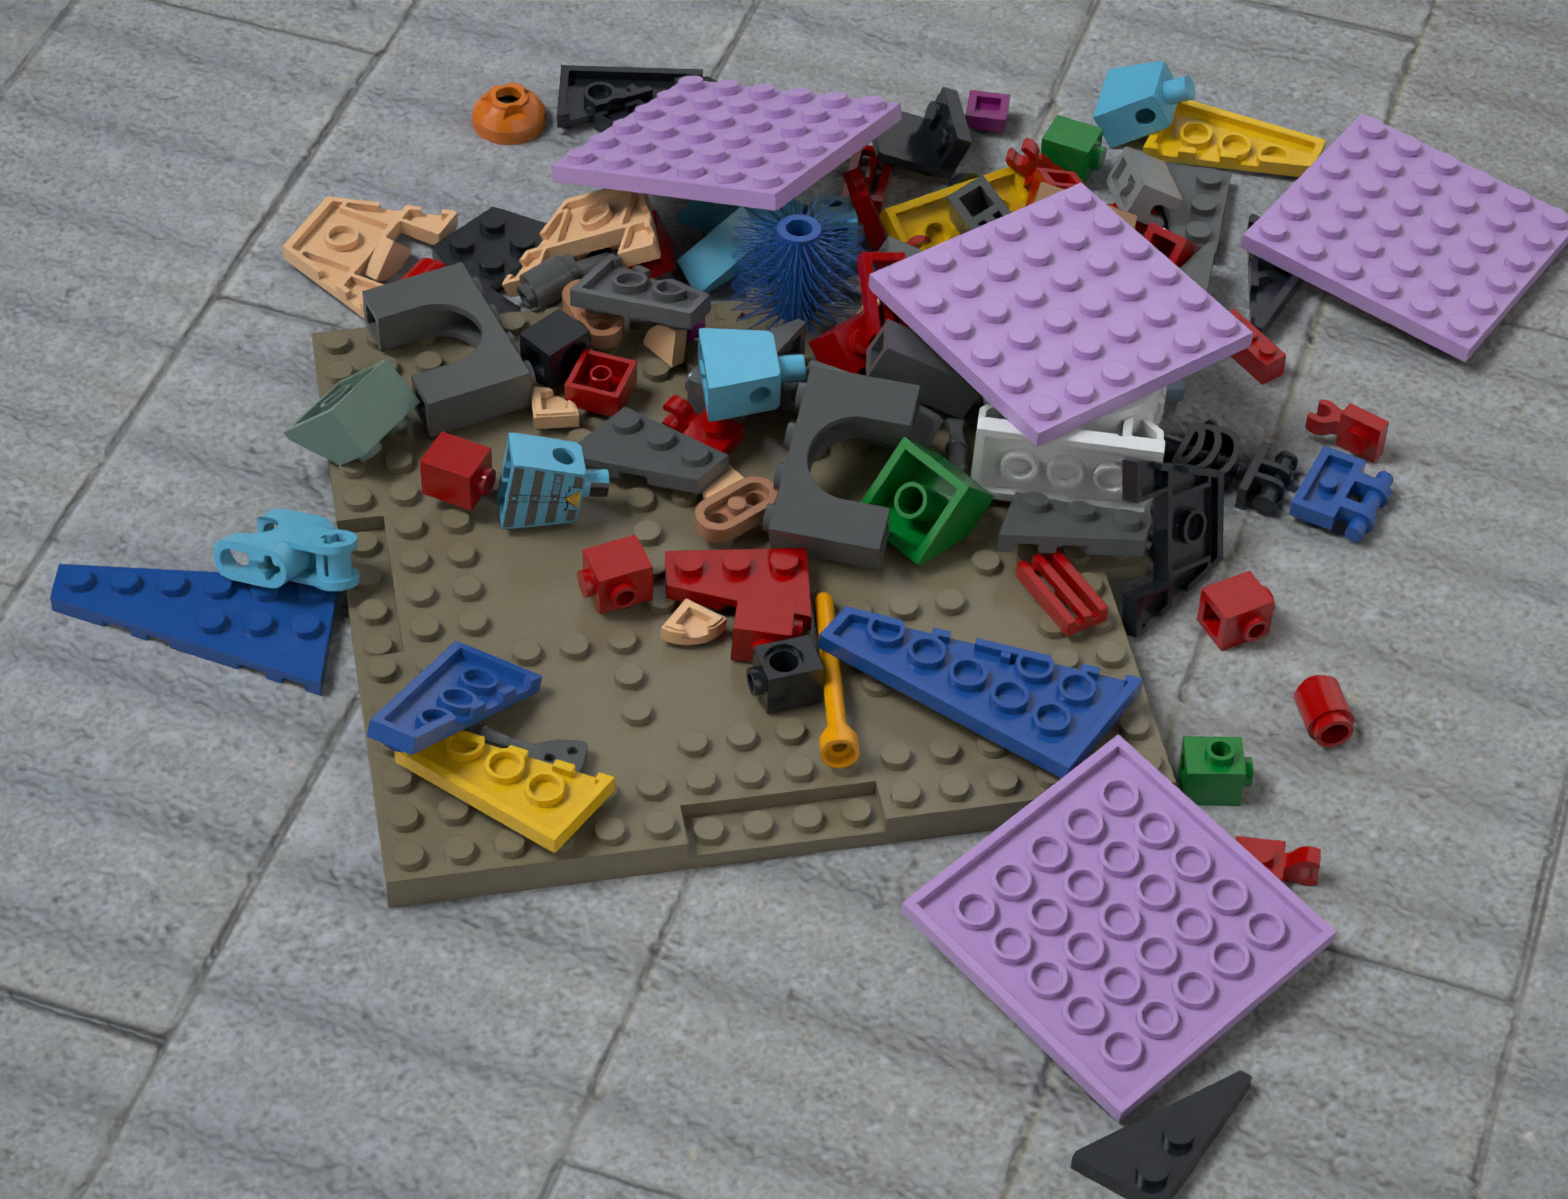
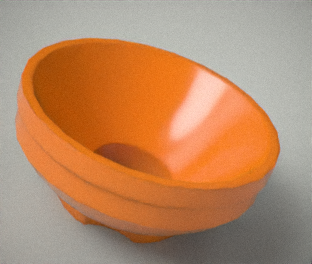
M513 82L506 85L493 86L477 99L472 110V124L475 132L483 139L499 145H517L528 142L543 132L547 122L545 106L541 98L524 86ZM512 99L518 101L513 103H503L499 100Z

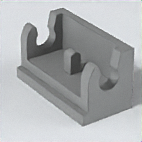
M1127 146L1124 147L1105 180L1118 209L1137 215V221L1149 225L1150 222L1159 226L1164 225L1161 217L1150 214L1154 206L1163 205L1167 209L1178 210L1183 202L1165 162Z

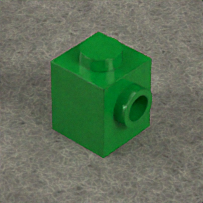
M1057 115L1042 138L1041 153H1044L1054 164L1059 165L1063 170L1075 172L1082 182L1086 184L1094 170L1100 171L1106 157L1107 149L1102 146L1103 128Z
M1183 736L1178 764L1180 790L1198 806H1241L1244 786H1252L1253 761L1252 757H1244L1242 737Z

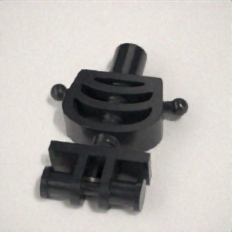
M1209 419L1205 423L1193 422L1184 438L1164 432L1165 450L1163 460L1173 464L1224 471V491L1229 487L1234 478L1236 481L1240 480L1241 483L1238 487L1235 508L1244 510L1252 495L1255 496L1252 506L1258 513L1263 515L1272 514L1276 508L1275 502L1283 499L1286 488L1289 487L1293 480L1291 471H1294L1298 466L1297 457L1289 451H1280L1275 457V462L1270 461L1271 443L1265 441L1262 442L1250 465L1248 463L1244 464L1243 461L1240 462V438L1231 429L1218 426L1217 422L1213 419Z

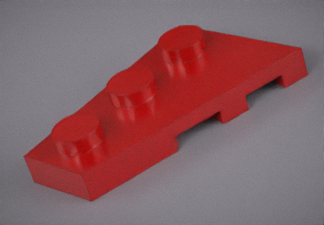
M806 548L665 551L667 599L681 602L688 599L701 606L722 610L728 606L737 607L739 592L795 599L794 619L803 620L802 628L811 630L812 614Z

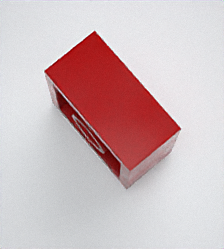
M584 348L564 385L565 400H571L578 409L612 417L625 406L637 383V361Z

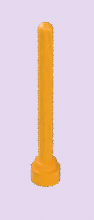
M821 592L815 597L818 641L819 634L835 618L833 597L827 592ZM819 649L820 660L824 666L823 690L827 727L819 737L820 758L829 767L845 768L854 764L859 758L858 735L846 722L840 659Z

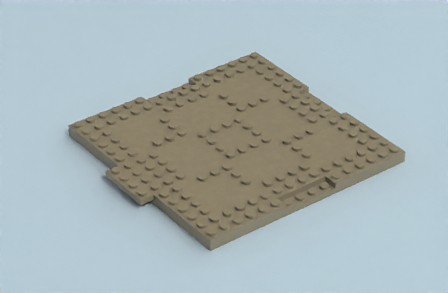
M851 277L845 278V279L860 280V279H858V278H851ZM845 280L846 282H860L855 280ZM853 285V286H857V287H854V288H857V289H855V290H851V289H850V290H848V291H854V292L843 291V292H840V293L860 294V293H861V286H860V285ZM843 294L844 296H861L847 297L848 299H853L852 302H855L858 305L857 307L837 305L845 308H856L843 309L846 313L851 314L850 316H854L858 312L857 309L863 306L862 294ZM746 295V297H755V296H756V295ZM746 301L710 304L711 311L705 316V328L746 330L765 318L769 313L739 320L756 309H733ZM834 301V302H833V303H839V304H845V305L856 306V305H852V304H848V303H844V302H839V301ZM753 302V303H749V304H746V305L757 304V303H760V302ZM819 303V305L828 306L824 303ZM763 304L741 307L736 309L760 307ZM552 307L543 313L540 309L499 313L505 333L511 332L515 338L519 356V333L559 308L563 311V307ZM773 307L768 308V309L763 310V311H760V312H758V313L752 314V315H750V316H753V315H756V314H760V313H763V312H766V311L773 310ZM823 308V309H824L825 311H827V312H831V313H835V314H838V315L850 317V316H847V315H844V314H841V313H838V312H835V311H832V310ZM816 311L817 314H819V315H821V316H823V317H826V318L830 319L829 317H827V316L823 315L822 313ZM829 314L840 323L849 319L846 317ZM775 315L748 330L765 331L777 320L778 316ZM623 316V340L617 346L609 349L600 350L590 347V350L637 361V383L625 406L662 423L670 414L663 410V405L672 395H678L687 400V391L685 390L687 376L695 366L699 367V338H694L691 343H686L684 362L670 367L644 345V339L649 329L660 323L650 321L634 322L629 320L628 317ZM817 316L829 330L838 325ZM780 319L776 327L783 325L784 319ZM808 319L819 336L829 331L824 329L819 323L817 324L814 319ZM806 321L804 360L805 366H808L811 360L817 361L810 345L808 344L807 346V343L816 337ZM367 327L311 333L319 399L340 380L385 359H388L412 390L411 375L457 362L475 351V348L467 342L451 337H431L380 351ZM536 378V385L533 387L549 388ZM567 379L551 388L554 395L565 399L564 385ZM921 402L922 406L932 411L929 405ZM532 406L446 432L489 447L492 450V469L496 471L495 484L489 495H483L472 511L422 494L420 460L439 435L429 436L414 408L407 414L411 421L394 435L389 436L386 434L380 440L383 448L369 460L361 463L357 458L341 466L328 460L337 529L354 532L357 535L358 547L351 552L352 567L359 570L360 583L345 591L388 908L996 830L1061 779L840 660L846 722L858 735L860 755L858 760L851 766L845 768L829 767L822 762L819 750V737L827 727L824 690L823 701L820 703L767 714L760 697H753L748 687L746 670L752 667L753 663L730 660L736 607L728 606L722 610L705 607L727 618L726 630L711 641L697 645H678L661 640V627L682 604L681 601L666 598L665 551L771 549L769 532L763 531V523L725 543H712L702 539L695 530V509L703 501L702 492L697 494L650 485L644 476L624 473L620 479L609 477L607 497H582L578 519L572 523L502 529L496 496L508 433H521L579 443L611 418L610 416L578 409L579 427L534 429ZM777 408L775 410L750 414L741 423L745 425L744 439L728 456L729 465L744 478L759 476L769 479L774 483L777 465L779 462L786 463L789 450L784 448L787 426L789 422H797L798 414ZM978 416L963 430L964 441L968 446L966 467L969 477H971ZM941 424L930 447L947 459L945 445L949 441L950 433ZM857 439L843 440L829 446L817 457L811 468L810 475L814 482L826 493L840 499L861 502L895 450ZM585 465L586 469H602ZM993 499L967 537L923 566L917 565L889 542L887 543L881 570L807 556L812 623L811 630L802 628L801 636H810L820 658L815 597L821 592H827L833 597L835 617L847 606L901 619L906 628L931 633L933 628L951 631L950 638L972 644H975L976 639L979 638L1050 655L1055 664L1079 670L1082 664L1099 667L1100 675L1125 680L1126 674L1141 678L1108 581L1148 577L1150 564L1145 551L1143 557L1087 555L1078 546L1058 547L1060 552L1108 606L1107 620L1067 637L1015 576L1016 564L1025 560L1030 564L1032 563V556L1039 554L1037 550L1038 544H1014L1013 552L996 551L998 536L1012 501ZM636 534L653 566V599L624 609L599 614L591 597L584 598L578 585L577 571L583 569L582 549ZM1041 553L1044 558L1048 556V553ZM1038 574L1040 579L1055 595L1054 588L1048 583V581L1043 577L1042 574ZM1063 604L1069 613L1077 619L1078 616L1067 604ZM455 640L542 675L538 693L476 723V725L487 724L494 730L531 744L555 739L584 741L588 745V755L583 774L596 777L598 772L615 777V791L556 853L549 851L397 764L393 750L387 748L383 743L367 737L370 719ZM1142 684L1141 692L1085 760L1119 734L1176 786V780L1144 685Z

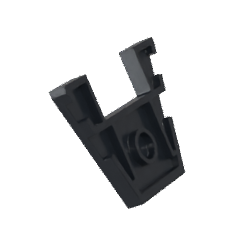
M493 206L433 245V260H439L446 266L462 262L471 278L477 277L479 279L484 299L488 305L493 304L498 313L521 311V308L499 294V292L504 290L502 283L507 275L513 274L516 277L522 269L519 260L526 250L537 248L543 241L539 233L547 223ZM607 247L604 249L592 251L586 257L578 260H582L605 252L612 254V249H609V247Z
M1135 458L1122 459V500L1138 504L1153 498L1150 505V513L1153 517V543L1150 549V557L1153 561V581L1122 594V623L1126 635L1136 638L1141 637L1148 631L1145 623L1154 615L1164 616L1172 608V598L1181 590L1189 592L1223 560L1224 471Z

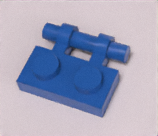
M1323 446L1291 501L1289 515L1332 530L1337 519L1345 521L1348 524L1345 530L1346 538L1352 542H1359L1363 535L1371 532L1377 521L1376 512L1378 508L1384 507L1392 494L1390 487L1394 482V478L1386 471L1378 472L1376 477L1364 474L1365 460ZM1353 493L1361 496L1363 500L1359 503L1349 498Z

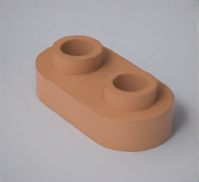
M581 279L568 283L562 291L563 311L573 319L581 321L590 330V347L605 350L617 346L624 338V317L610 313L594 314L589 312L588 309L571 306L570 289Z
M750 476L701 501L695 509V530L697 534L708 542L725 543L763 523L767 504H775L778 490H774V483L764 477Z

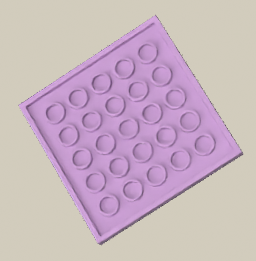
M686 76L680 78L678 83L670 89L659 92L657 97L647 104L637 106L635 111L627 117L614 121L613 126L607 130L591 136L590 141L579 148L569 150L567 156L551 165L553 182L777 211L902 119L901 103L886 102L881 96H867L859 99L847 97V94L844 92L815 94L811 93L808 88L779 90L774 89L772 84L743 86L738 85L736 80L707 82L703 81V78L700 76Z
M1361 113L1243 234L1240 248L1466 362L1568 244V214L1560 208L1553 207L1529 195L1524 190L1516 189L1492 177L1487 172L1469 166L1448 153H1443L1411 135H1406L1384 124L1377 118Z
M1082 183L869 275L868 286L871 291L1035 447L1043 445L1250 347L1253 332Z
M1119 734L903 901L901 907V914L1118 1123L1334 941L1337 933L1331 925Z

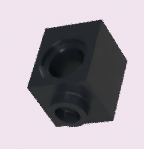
M559 308L519 333L520 357L522 361L528 360L530 362L535 377L551 389L570 376L583 349L590 350V330L581 321L573 319Z
M809 635L753 646V666L746 670L747 683L752 696L760 697L767 714L823 701L824 666Z

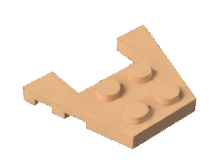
M604 188L565 199L539 233L543 241L537 248L526 250L519 260L522 269L516 277L513 274H508L502 286L509 298L519 296L517 292V287L521 285L519 276L554 255L561 257L568 253L574 260L586 257L592 251L609 247L612 250L619 249L617 254L621 257L624 267L660 259L661 252L648 194Z
M327 196L282 246L283 257L287 262L364 318L362 291L384 285L363 277L379 238L384 236L394 241L400 234H404L435 245L450 235L458 226V212L442 209L441 215L422 213L420 206L406 205L401 211L381 209L380 202Z

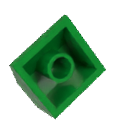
M903 437L861 503L890 508L891 531L888 542L917 565L923 566L967 537L995 496L930 446Z

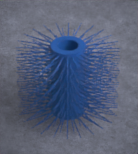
M802 194L800 214L796 213L794 198L795 214L789 202L793 215H789L788 211L786 214L781 207L780 209L786 216L784 218L768 210L777 221L760 213L753 214L764 222L747 219L766 224L770 228L755 223L748 224L750 227H736L754 229L757 232L741 231L758 233L759 235L743 233L749 236H739L746 239H732L750 241H732L750 244L742 245V247L736 246L739 247L737 250H743L736 252L747 254H731L749 255V257L731 256L746 258L738 259L742 261H737L739 264H735H741V266H732L745 268L731 269H747L749 271H735L747 272L745 274L734 273V275H743L737 277V279H741L737 281H744L746 283L730 284L750 285H730L746 287H732L741 290H737L739 293H734L731 296H756L730 298H751L749 300H737L746 301L741 303L742 305H738L741 307L763 305L754 308L733 309H756L744 316L746 318L769 313L765 318L748 329L777 315L778 318L769 327L770 329L780 319H784V324L788 323V321L801 319L808 322L817 338L816 330L808 319H814L817 324L819 323L824 329L829 330L817 316L835 324L841 323L829 314L841 317L846 316L827 312L823 308L841 313L839 311L846 313L843 309L856 308H845L837 305L858 306L833 303L834 301L848 303L844 300L852 302L853 299H848L847 297H861L843 295H861V293H840L843 291L854 292L848 290H855L857 288L854 287L857 286L853 285H860L848 284L860 282L845 281L855 280L845 279L848 277L858 278L850 276L859 272L858 270H851L858 267H847L845 265L858 266L848 263H856L851 261H857L858 257L855 256H860L851 254L861 253H847L845 251H859L848 250L855 248L853 246H858V243L850 244L849 242L859 241L842 242L839 240L865 239L844 238L846 236H866L850 235L852 234L851 232L834 234L851 230L858 231L856 229L832 231L863 226L839 227L842 224L838 223L821 229V226L854 218L849 217L826 223L830 218L842 211L839 210L817 221L816 218L828 207V203L818 214H815L814 218L810 217L809 214L815 203L810 211L808 207L806 215H802ZM761 216H763V217H765V218H768V219H770V220H772V221H774V222H776V223H778V224L775 225V224L771 223L770 221H768V220L762 218ZM764 230H771V231H774L775 233H769V232L764 231ZM827 235H836L826 238ZM752 236L759 237V238H763V239H755V238H752ZM753 302H760V303H757V304L746 305V304L753 303ZM819 303H824L828 306H822ZM773 307V310L766 311V312H763V313H760V314H756V315L750 316V315H752V314H755V313H758V312H760V311H763V310H766V309H768V308ZM816 311L822 313L823 315L829 317L830 319H828V318H826V317H823V316L817 314Z

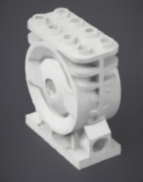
M1167 386L1038 447H1035L983 397L984 406L979 409L970 478L995 496L993 499L1012 501L1015 492H1038L1050 499L1065 502L1084 501L1090 503L1095 508L1115 512L1129 510L1139 514L1140 517L1152 519L1150 505L1153 498L1138 504L1122 500V459L1135 458L1163 462L1165 440L1164 431L1159 428V424L1163 414Z

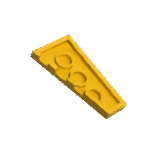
M1188 100L1177 104L1172 124L1168 128L1149 135L1143 146L1142 153L1164 162L1300 177L1325 151L1326 140Z
M1006 167L984 175L1011 212L1025 207L1029 192L1023 187L1025 178L1019 172ZM974 179L884 209L878 217L887 235L904 243H907L910 238L916 235L931 238L932 243L920 247V250L923 251L961 235L950 221L947 196Z
M464 730L413 755L394 751L397 764L553 853H556L615 791V777L598 772L597 776L593 777L576 772L575 764L558 759L555 760L554 764H550L529 757V751L513 745H509L508 748L495 747L486 744L484 736Z

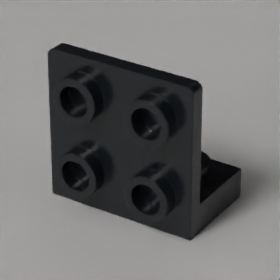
M942 87L935 101H931L927 106L924 117L901 111L902 119L872 141L878 160L890 166L899 165L917 170L927 176L935 175L951 179L973 142L958 91Z

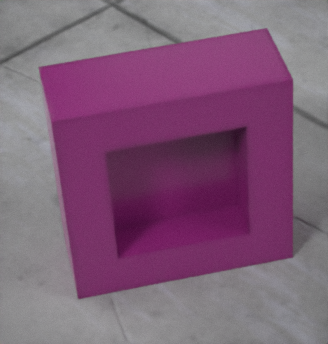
M970 90L965 113L968 128L983 132L1005 133L1011 95Z

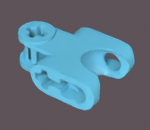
M283 508L272 509L257 518L258 533H231L216 542L214 546L213 556L217 570L221 576L230 580L266 588H278L291 581L315 586L324 591L348 590L360 583L359 570L352 567L351 552L358 547L357 535L348 530L336 529L331 521L322 516ZM231 550L248 553L250 560L248 565L239 564L232 556Z

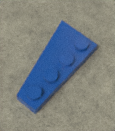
M455 640L370 719L367 737L383 743L390 750L413 755L538 693L542 675Z

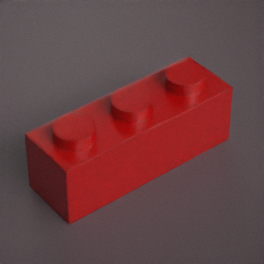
M1236 309L1229 310L1232 315L1253 332L1251 346L1230 357L1261 385L1282 376L1286 354Z

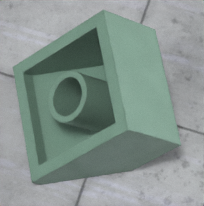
M385 359L337 382L294 422L284 434L290 441L340 466L357 458L363 463L383 448L380 440L386 434L389 436L394 435L411 421L407 414L420 401L388 359Z

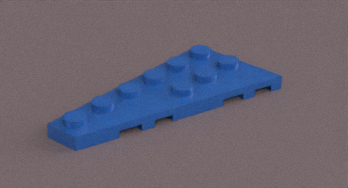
M59 564L50 601L52 611L102 627L108 624L130 629L131 636L146 641L150 636L162 639L170 643L171 649L234 669L247 666L265 672L266 679L282 684L285 679L305 685L306 692L321 696L340 591H324L315 586L291 581L278 588H266L230 580L221 576L219 572Z
M847 606L819 634V649L1060 778H1063L1085 760L1141 692L1144 679L1126 674L1125 680L1100 675L1099 667L1082 664L1079 670L1055 664L1050 655L979 638L976 639L975 644L952 639L950 638L951 631L933 628L931 633L906 628L901 619Z

